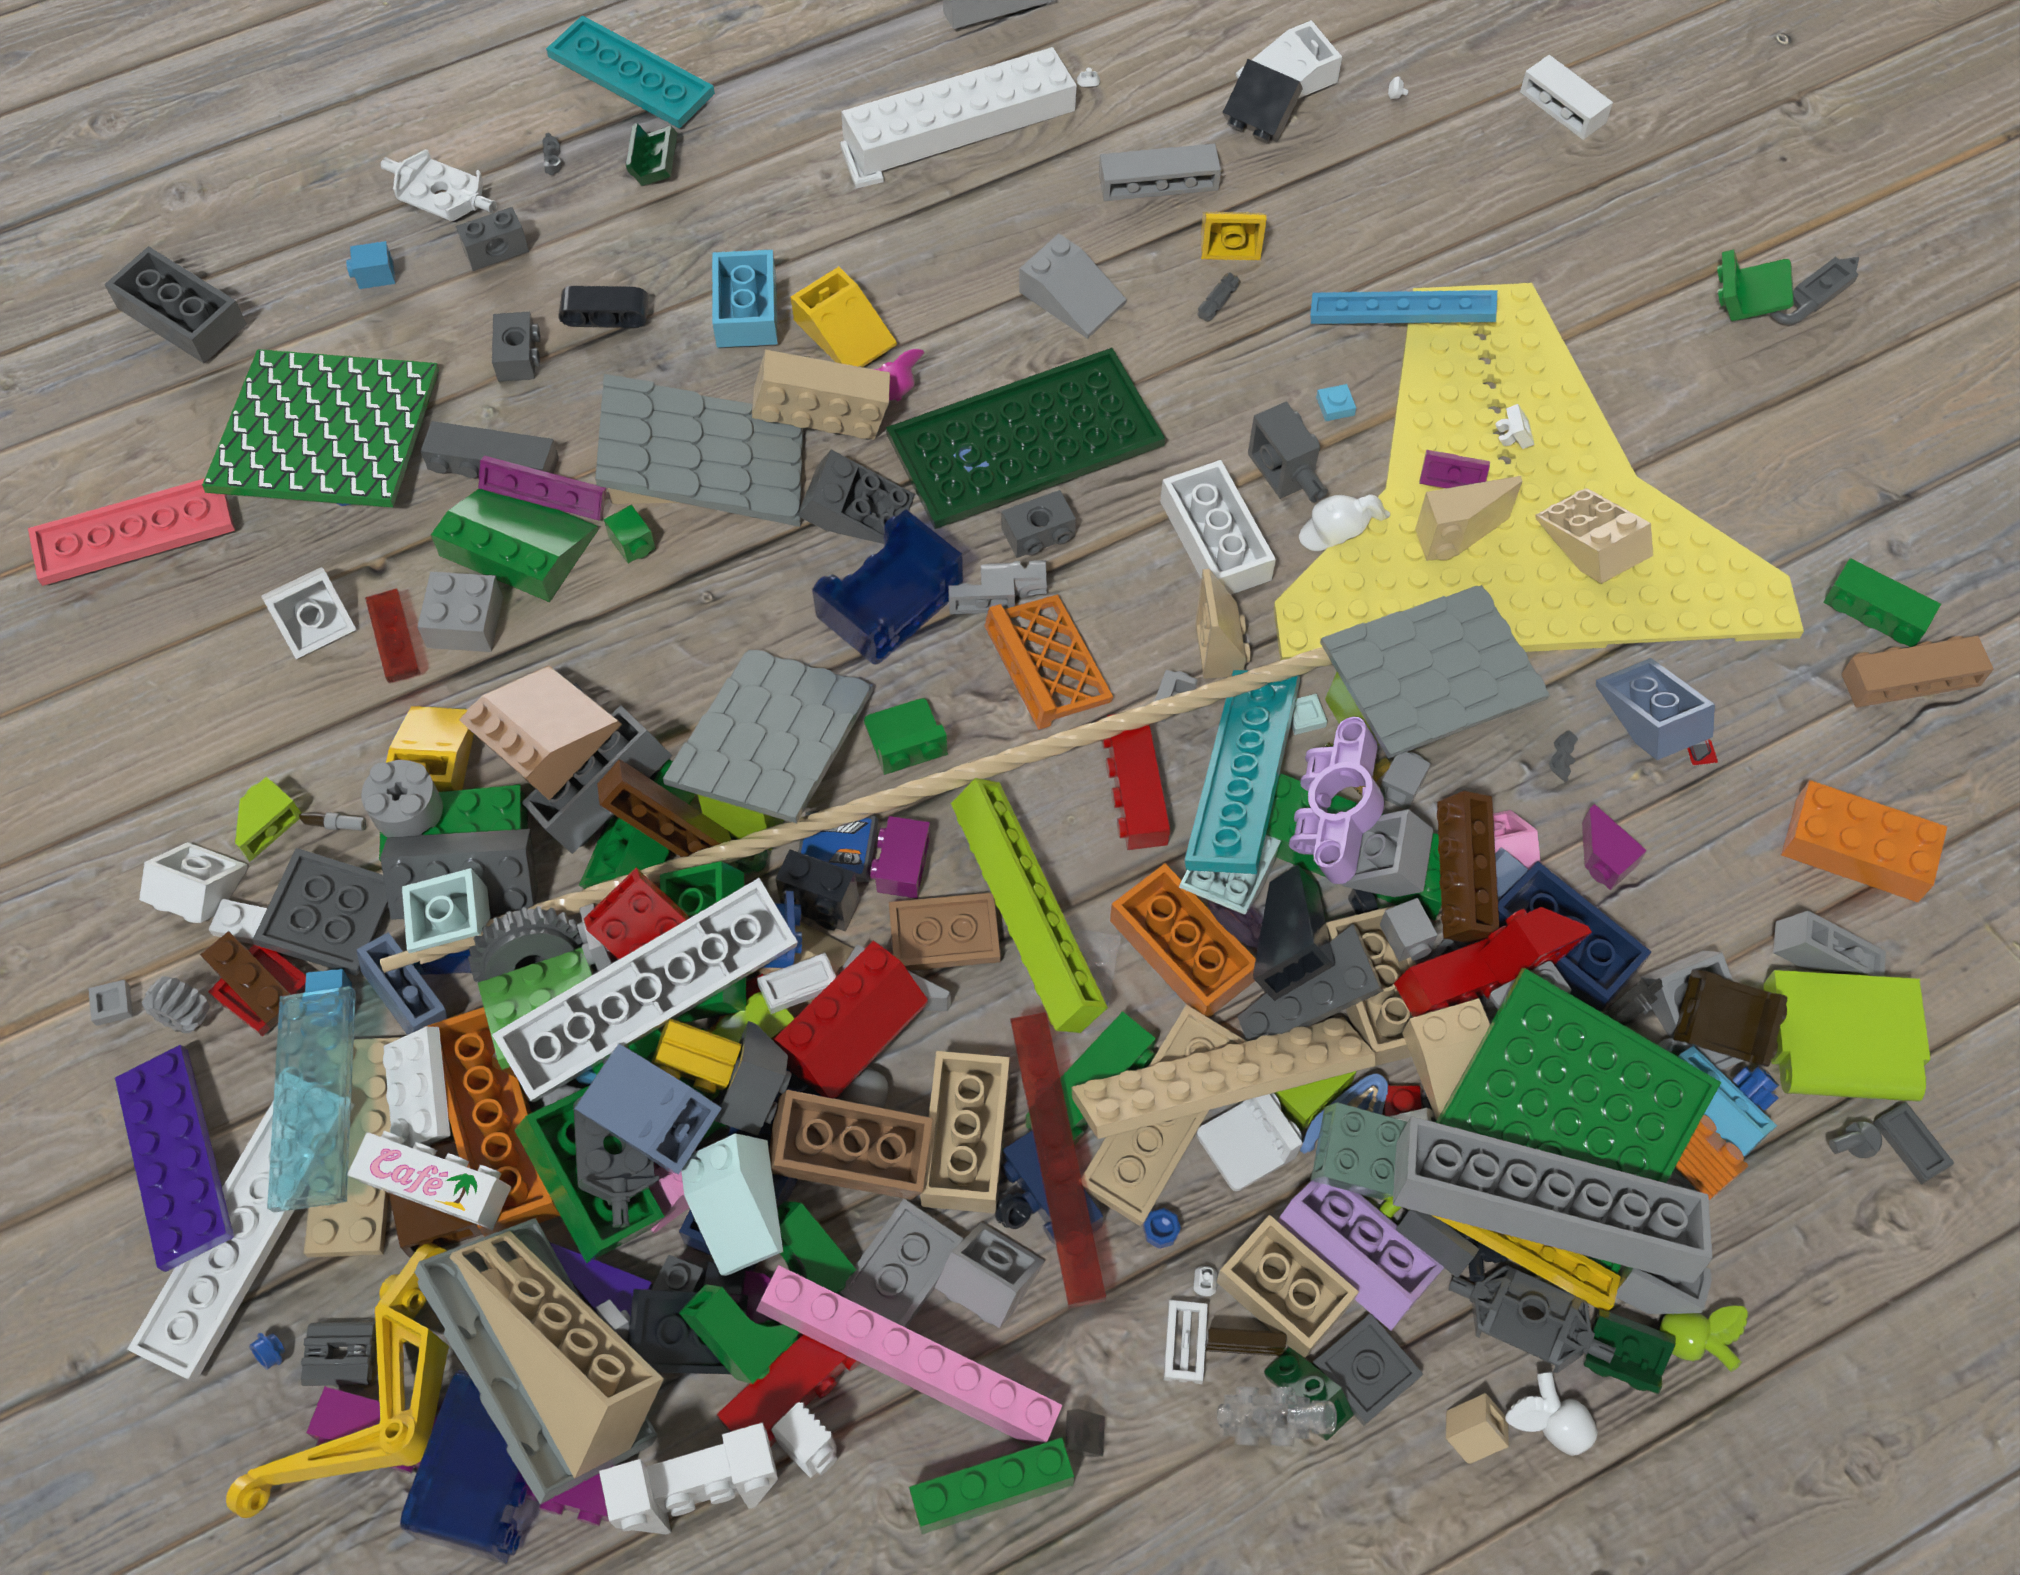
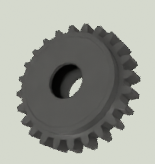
M537 906L535 909L523 907L519 911H508L507 915L501 918H494V922L490 926H483V935L475 936V945L469 947L471 956L468 957L474 981L481 982L582 948L583 942L576 921L574 919L568 920L565 912L557 916L554 908L546 911L541 910L540 906Z

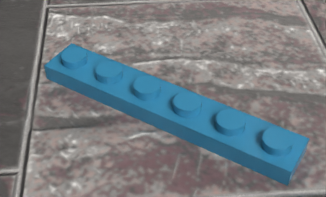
M1498 290L1312 293L1310 318L1311 324L1496 322Z

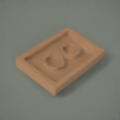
M992 893L889 902L893 955L903 963L908 971L1001 962L995 902Z

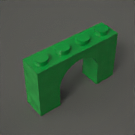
M784 1201L777 1208L783 1252L779 1254L785 1260L790 1271L839 1294L840 1291L844 1290L846 1281L857 1269L802 1203ZM705 1284L679 1312L731 1375L738 1381L754 1384L757 1379H763L770 1372L769 1366L781 1353L785 1352L798 1340L797 1335L800 1333L772 1318L761 1323L753 1322L745 1315L723 1287Z

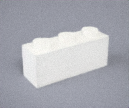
M1550 55L1526 70L1520 93L1582 140L1606 124L1613 104L1605 95L1601 94Z

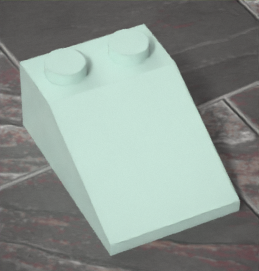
M735 1133L692 1153L681 1170L684 1196L720 1274L727 1276L782 1253L783 1247L767 1140Z

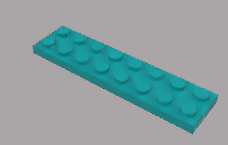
M1233 670L1232 676L1241 675L1250 670ZM1299 675L1283 681L1270 682L1259 689L1226 698L1184 860L1186 870L1257 874L1299 689Z

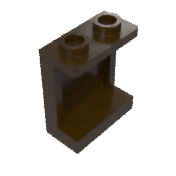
M1692 970L1673 1040L1768 1067L1777 1053V1037L1780 1025L1787 1016L1786 1003L1788 997L1721 978L1722 976L1711 972Z

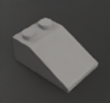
M1059 233L1019 268V293L1087 339L1126 304V298L1082 248Z
M1702 950L1640 977L1652 1009L1669 1038L1674 1037L1692 970L1711 972L1722 976L1721 978L1733 981L1722 952ZM1679 1041L1675 1046L1679 1055L1692 1047V1045ZM1694 1046L1719 1071L1742 1062V1060Z

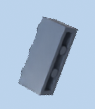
M389 932L356 950L362 974L407 1035L425 1026L447 1019L446 1009L413 964L386 973L383 972L380 959L403 952Z

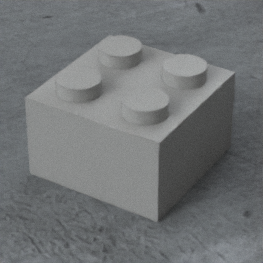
M430 572L417 627L427 648L492 652L503 600L496 577L492 575Z

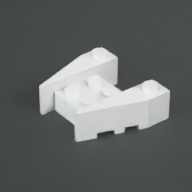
M763 1423L722 1434L724 1444L647 1467L641 1459L599 1471L609 1522L615 1528L622 1529L623 1531L635 1530L669 1534L671 1529L667 1512L671 1511L672 1516L687 1514L696 1509L695 1504L707 1500H711V1504L723 1503L735 1498L734 1492L737 1491L749 1509L755 1508L778 1480L767 1431Z

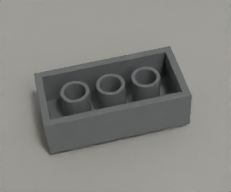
M149 246L104 284L117 309L202 363L209 360L247 325L236 300Z
M621 705L611 715L622 725L550 800L535 789L522 802L544 829L572 854L579 847L584 846L590 840L591 835L603 823L609 821L614 816L613 813L600 806L597 783L619 759L650 778L654 773L659 772L664 767L665 762L672 756Z
M530 829L387 837L380 860L391 920L404 919L402 886L470 868L487 886L490 914L507 913L508 911L515 912L523 907L528 909L536 904L538 884Z

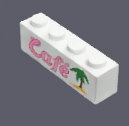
M383 1131L381 1137L366 1133L347 1174L348 1176L366 1185L493 1230L511 1189L510 1185L499 1180L502 1173L483 1165L479 1166L478 1171L467 1168L469 1161L449 1153L445 1159L436 1157L437 1150L415 1142L413 1148L403 1145L404 1138L387 1131Z

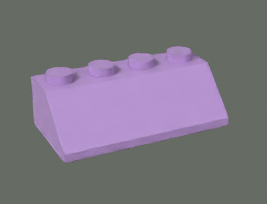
M1311 1181L1291 1200L1277 1220L1278 1223L1358 1290L1359 1293L1355 1300L1389 1330H1392L1444 1269L1441 1264L1395 1229L1398 1226L1363 1196L1355 1192Z

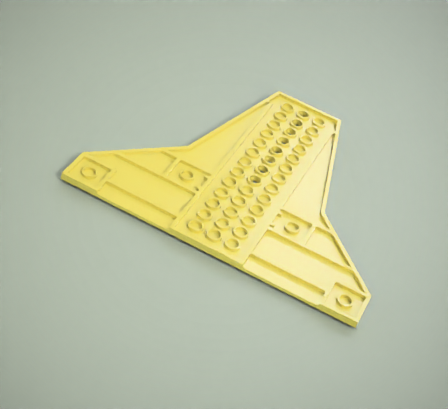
M1532 283L1413 288V291L1498 290L1496 322L1407 323L1386 487L1378 496L1384 509L1390 512V516L1383 521L1371 517L1361 534L1346 540L1343 544L1327 548L1275 601L1273 608L1280 660L1290 659L1298 654L1322 647L1320 641L1325 636L1481 585L1491 595L1495 607L1501 617L1509 624L1511 633L1525 652L1606 648L1608 644L1735 638V641L1800 638L1804 632L1790 576L1636 476ZM1483 334L1486 336V339L1480 340L1479 336L1474 335ZM1484 357L1490 359L1491 362L1490 364H1485L1484 360L1479 359ZM1493 382L1496 386L1494 389H1491L1488 384L1483 383ZM1516 404L1520 406L1529 420L1535 444L1524 449L1521 448L1517 440L1509 446H1503L1499 440V435L1493 434L1499 431L1496 423L1501 419H1508L1506 408ZM1491 406H1495L1500 408L1501 411L1499 414H1497L1493 409L1488 408ZM1426 450L1490 461L1486 482L1521 476L1522 484L1510 518L1462 553L1447 560L1435 559L1426 561L1415 530L1426 492L1446 489L1419 484ZM1505 456L1510 458L1511 462L1510 464H1505L1504 460H1498V458ZM1585 488L1651 523L1653 556L1602 584L1582 573L1536 520L1535 516L1551 505L1559 503Z

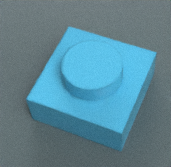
M1347 384L1317 390L1316 399L1325 422L1355 416L1356 405Z

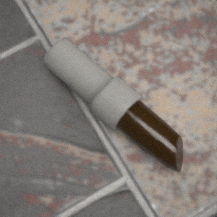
M331 812L326 814H299L300 820L309 826L325 827V829L329 830L347 829L364 831L366 828L365 817L345 816L340 813Z

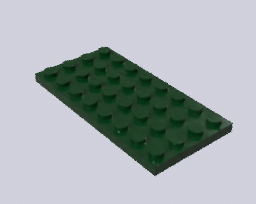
M1113 348L886 427V435L934 529L1165 446L1163 433ZM971 449L970 452L962 456L965 460L959 457L961 451ZM985 461L989 464L987 467H976ZM964 466L973 467V469L968 472Z

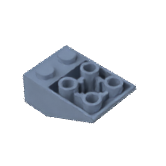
M618 1044L574 1109L667 1171L679 1174L722 1108L690 1086L621 1044Z

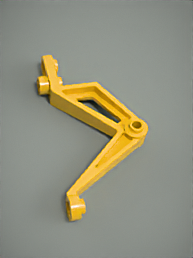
M433 1243L422 1245L416 1250L400 1274L389 1276L380 1287L379 1296L381 1300L375 1307L380 1423L249 1470L247 1474L237 1478L227 1492L226 1505L232 1512L242 1518H250L257 1515L266 1506L270 1497V1489L274 1485L399 1465L412 1466L426 1457L432 1445L431 1434L449 1345L431 1330L413 1320L427 1301L418 1286L419 1279L414 1272L419 1261L447 1250ZM405 1342H409L419 1348L411 1406L408 1410H405L403 1344Z

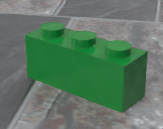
M1849 558L1823 602L1833 607L1836 611L1844 613L1862 622L1867 627L1876 629L1893 638L1898 643L1909 647H1914L1918 644L1941 606V603L1852 558Z

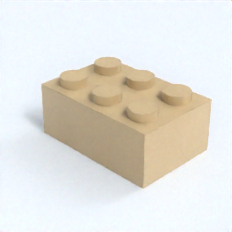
M1270 1215L1220 1269L1216 1281L1272 1332H1284L1286 1334V1344L1305 1359L1349 1309L1359 1293L1358 1290Z

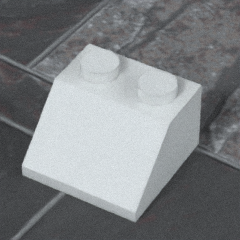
M322 567L261 596L296 659L356 630Z
M187 842L144 862L139 900L153 905L157 910L169 911L183 916L188 922L202 923L215 916L222 899H230L247 871V864Z

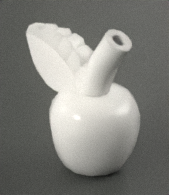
M1552 1372L1537 1374L1541 1397L1526 1396L1519 1399L1516 1404L1511 1406V1410L1506 1413V1422L1514 1428L1526 1432L1542 1430L1546 1438L1554 1446L1570 1456L1584 1453L1593 1446L1598 1435L1597 1427L1591 1414L1583 1404L1575 1399H1566L1560 1402Z

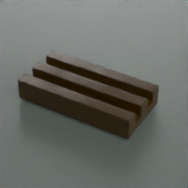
M1210 1327L1205 1341V1351L1279 1357L1286 1348V1334L1284 1332Z

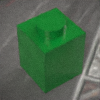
M632 504L604 519L610 540L628 564L636 559L647 556L649 552L656 549L651 530Z

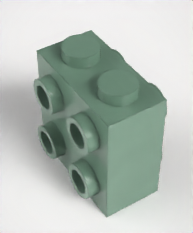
M1338 1102L1325 1107L1311 1181L1380 1200L1392 1197L1394 1191L1396 1142L1407 1122Z

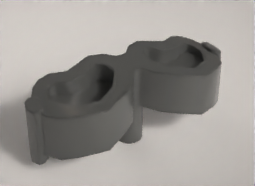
M546 133V137L542 140L545 173L554 175V173H557L562 168L561 160L558 158L560 144L550 133Z
M1570 730L1565 731L1564 734L1555 740L1554 746L1558 752L1554 754L1549 763L1551 770L1564 782L1568 781L1567 777L1571 773L1570 764H1574L1576 761L1570 754L1573 752L1574 744L1578 741V738Z

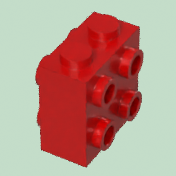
M636 867L584 918L586 930L618 959H621L688 920L689 917Z

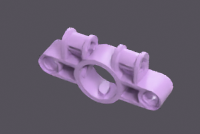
M1359 717L1347 718L1338 725L1333 747L1312 748L1306 752L1305 759L1308 764L1306 774L1302 776L1300 784L1301 787L1309 791L1308 801L1311 808H1303L1295 812V833L1289 840V847L1292 850L1301 854L1314 855L1316 864L1327 879L1334 884L1346 883L1355 875L1362 834L1376 824L1384 808L1383 794L1372 778L1377 753V741L1365 722ZM1350 786H1366L1362 789L1363 798L1354 808L1337 814L1327 813V808L1331 805V799L1337 792Z

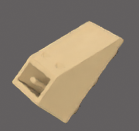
M1587 488L1577 491L1574 495L1551 505L1535 515L1536 520L1582 573L1601 584L1653 556L1651 523Z

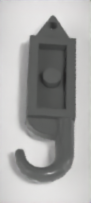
M1835 256L1795 287L1793 291L1794 304L1798 309L1791 314L1776 311L1770 313V315L1779 323L1793 325L1801 322L1812 312L1818 311L1856 281L1859 275L1856 272L1859 257L1838 259Z

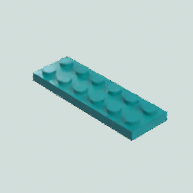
M583 15L546 48L549 58L679 129L715 94L714 85Z

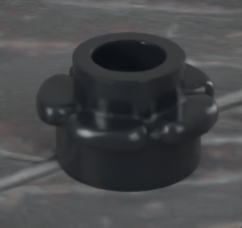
M1021 1193L1005 1195L998 1202L997 1209L995 1210L996 1221L1000 1224L1002 1223L1004 1227L1018 1229L1024 1226L1031 1215L1030 1206L1024 1201Z

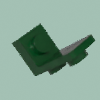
M1288 1348L1264 1370L1266 1378L1306 1411L1315 1432L1325 1441H1328L1354 1416L1342 1388L1292 1348Z

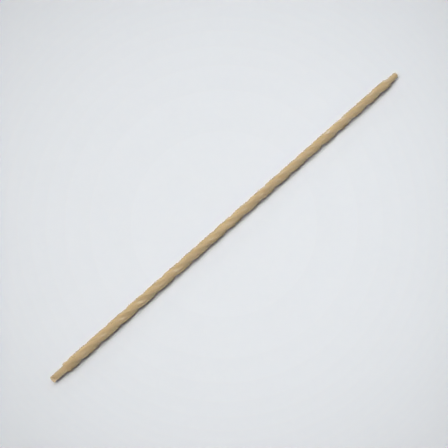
M1319 647L1298 654L1290 659L1276 661L1241 675L1215 681L1192 691L1182 692L1157 700L1143 707L1133 708L1103 718L1095 723L1081 725L1057 733L1047 739L1032 741L997 755L956 766L946 772L935 773L907 782L894 789L883 790L853 800L845 805L831 807L801 817L797 824L793 822L779 824L749 834L739 840L724 842L697 851L687 857L676 858L645 868L641 872L656 886H659L660 874L719 861L731 863L761 853L771 847L786 845L813 836L822 830L837 828L862 820L874 813L889 811L916 802L925 796L937 795L971 783L975 778H989L1016 769L1025 763L1037 762L1065 753L1076 746L1089 745L1116 736L1125 730L1137 729L1162 721L1173 714L1186 713L1213 704L1222 698L1234 697L1259 689L1270 682L1283 681L1307 673L1319 666L1332 665V662L1324 648ZM628 875L593 885L581 892L566 894L538 903L528 909H535L537 906H540L541 910L546 911L554 908L557 916L562 912H565L567 916L580 912L579 908L593 903L594 907H596ZM490 919L486 926H490L494 922L493 919ZM475 936L413 953L404 951L380 959V964L384 973L419 961L422 965L442 958L447 954L469 949L470 946L475 945Z

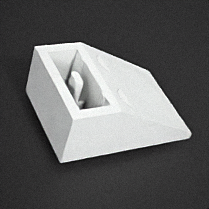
M1311 20L1287 30L1252 60L1299 80L1303 88L1299 96L1301 98L1338 82L1342 56ZM1244 67L1236 72L1237 78H1239Z

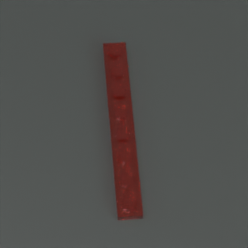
M1043 1012L1010 1018L1068 1309L1106 1302L1104 1283L1047 1014Z

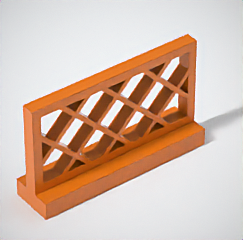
M1058 594L1004 609L1002 604L989 607L985 628L1038 730L1050 727L1054 719L1112 702L1113 695ZM1053 607L1058 615L1056 622L1040 616V610ZM1020 616L1030 620L1027 630L1015 626L1011 618ZM1034 623L1052 629L1049 638L1031 632ZM1056 631L1070 637L1072 641L1070 647L1052 640ZM1026 640L1044 646L1041 655L1027 651L1025 647ZM1048 648L1066 655L1062 664L1045 658ZM1070 657L1084 663L1086 667L1084 673L1066 666ZM1040 665L1058 672L1054 682L1040 676L1038 672ZM1062 674L1080 681L1076 690L1058 684ZM1083 683L1096 687L1100 695L1091 697L1081 693L1080 690ZM1054 691L1072 698L1071 703L1057 707L1052 698Z

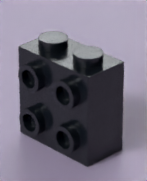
M1247 59L1222 113L1225 119L1228 120L1227 125L1238 131H1242L1243 128L1253 131L1252 135L1263 142L1268 143L1269 139L1278 142L1303 88L1299 80Z
M789 849L775 878L780 903L785 904L786 891H793L794 904H800L801 919L804 916L815 920L818 925L825 929L835 930L837 928L846 932L859 904L855 872Z

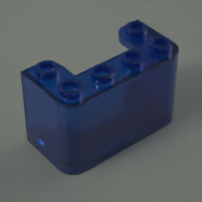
M905 509L898 516H893L886 522L884 526V548L877 554L870 555L864 561L863 566L856 572L848 574L842 581L838 576L832 574L821 577L815 583L812 592L816 617L874 665L879 664L949 603V586L963 584L962 553Z
M458 1370L451 1380L401 1514L400 1527L415 1539L507 1564L509 1556L516 1554L521 1542L522 1531L517 1530L518 1523L513 1518L516 1507L521 1508L525 1501L528 1484L525 1483L524 1477L507 1452L508 1444L480 1400L481 1393L467 1371Z

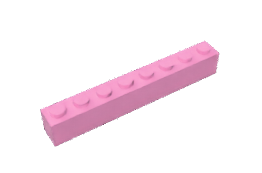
M779 1265L756 1310L1031 1447L1048 1441L1062 1407L1061 1404Z

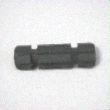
M1228 272L1223 276L1221 282L1207 296V301H1203L1198 307L1199 312L1197 315L1199 318L1204 319L1206 322L1213 319L1216 312L1221 309L1231 296L1230 293H1233L1239 286V277Z

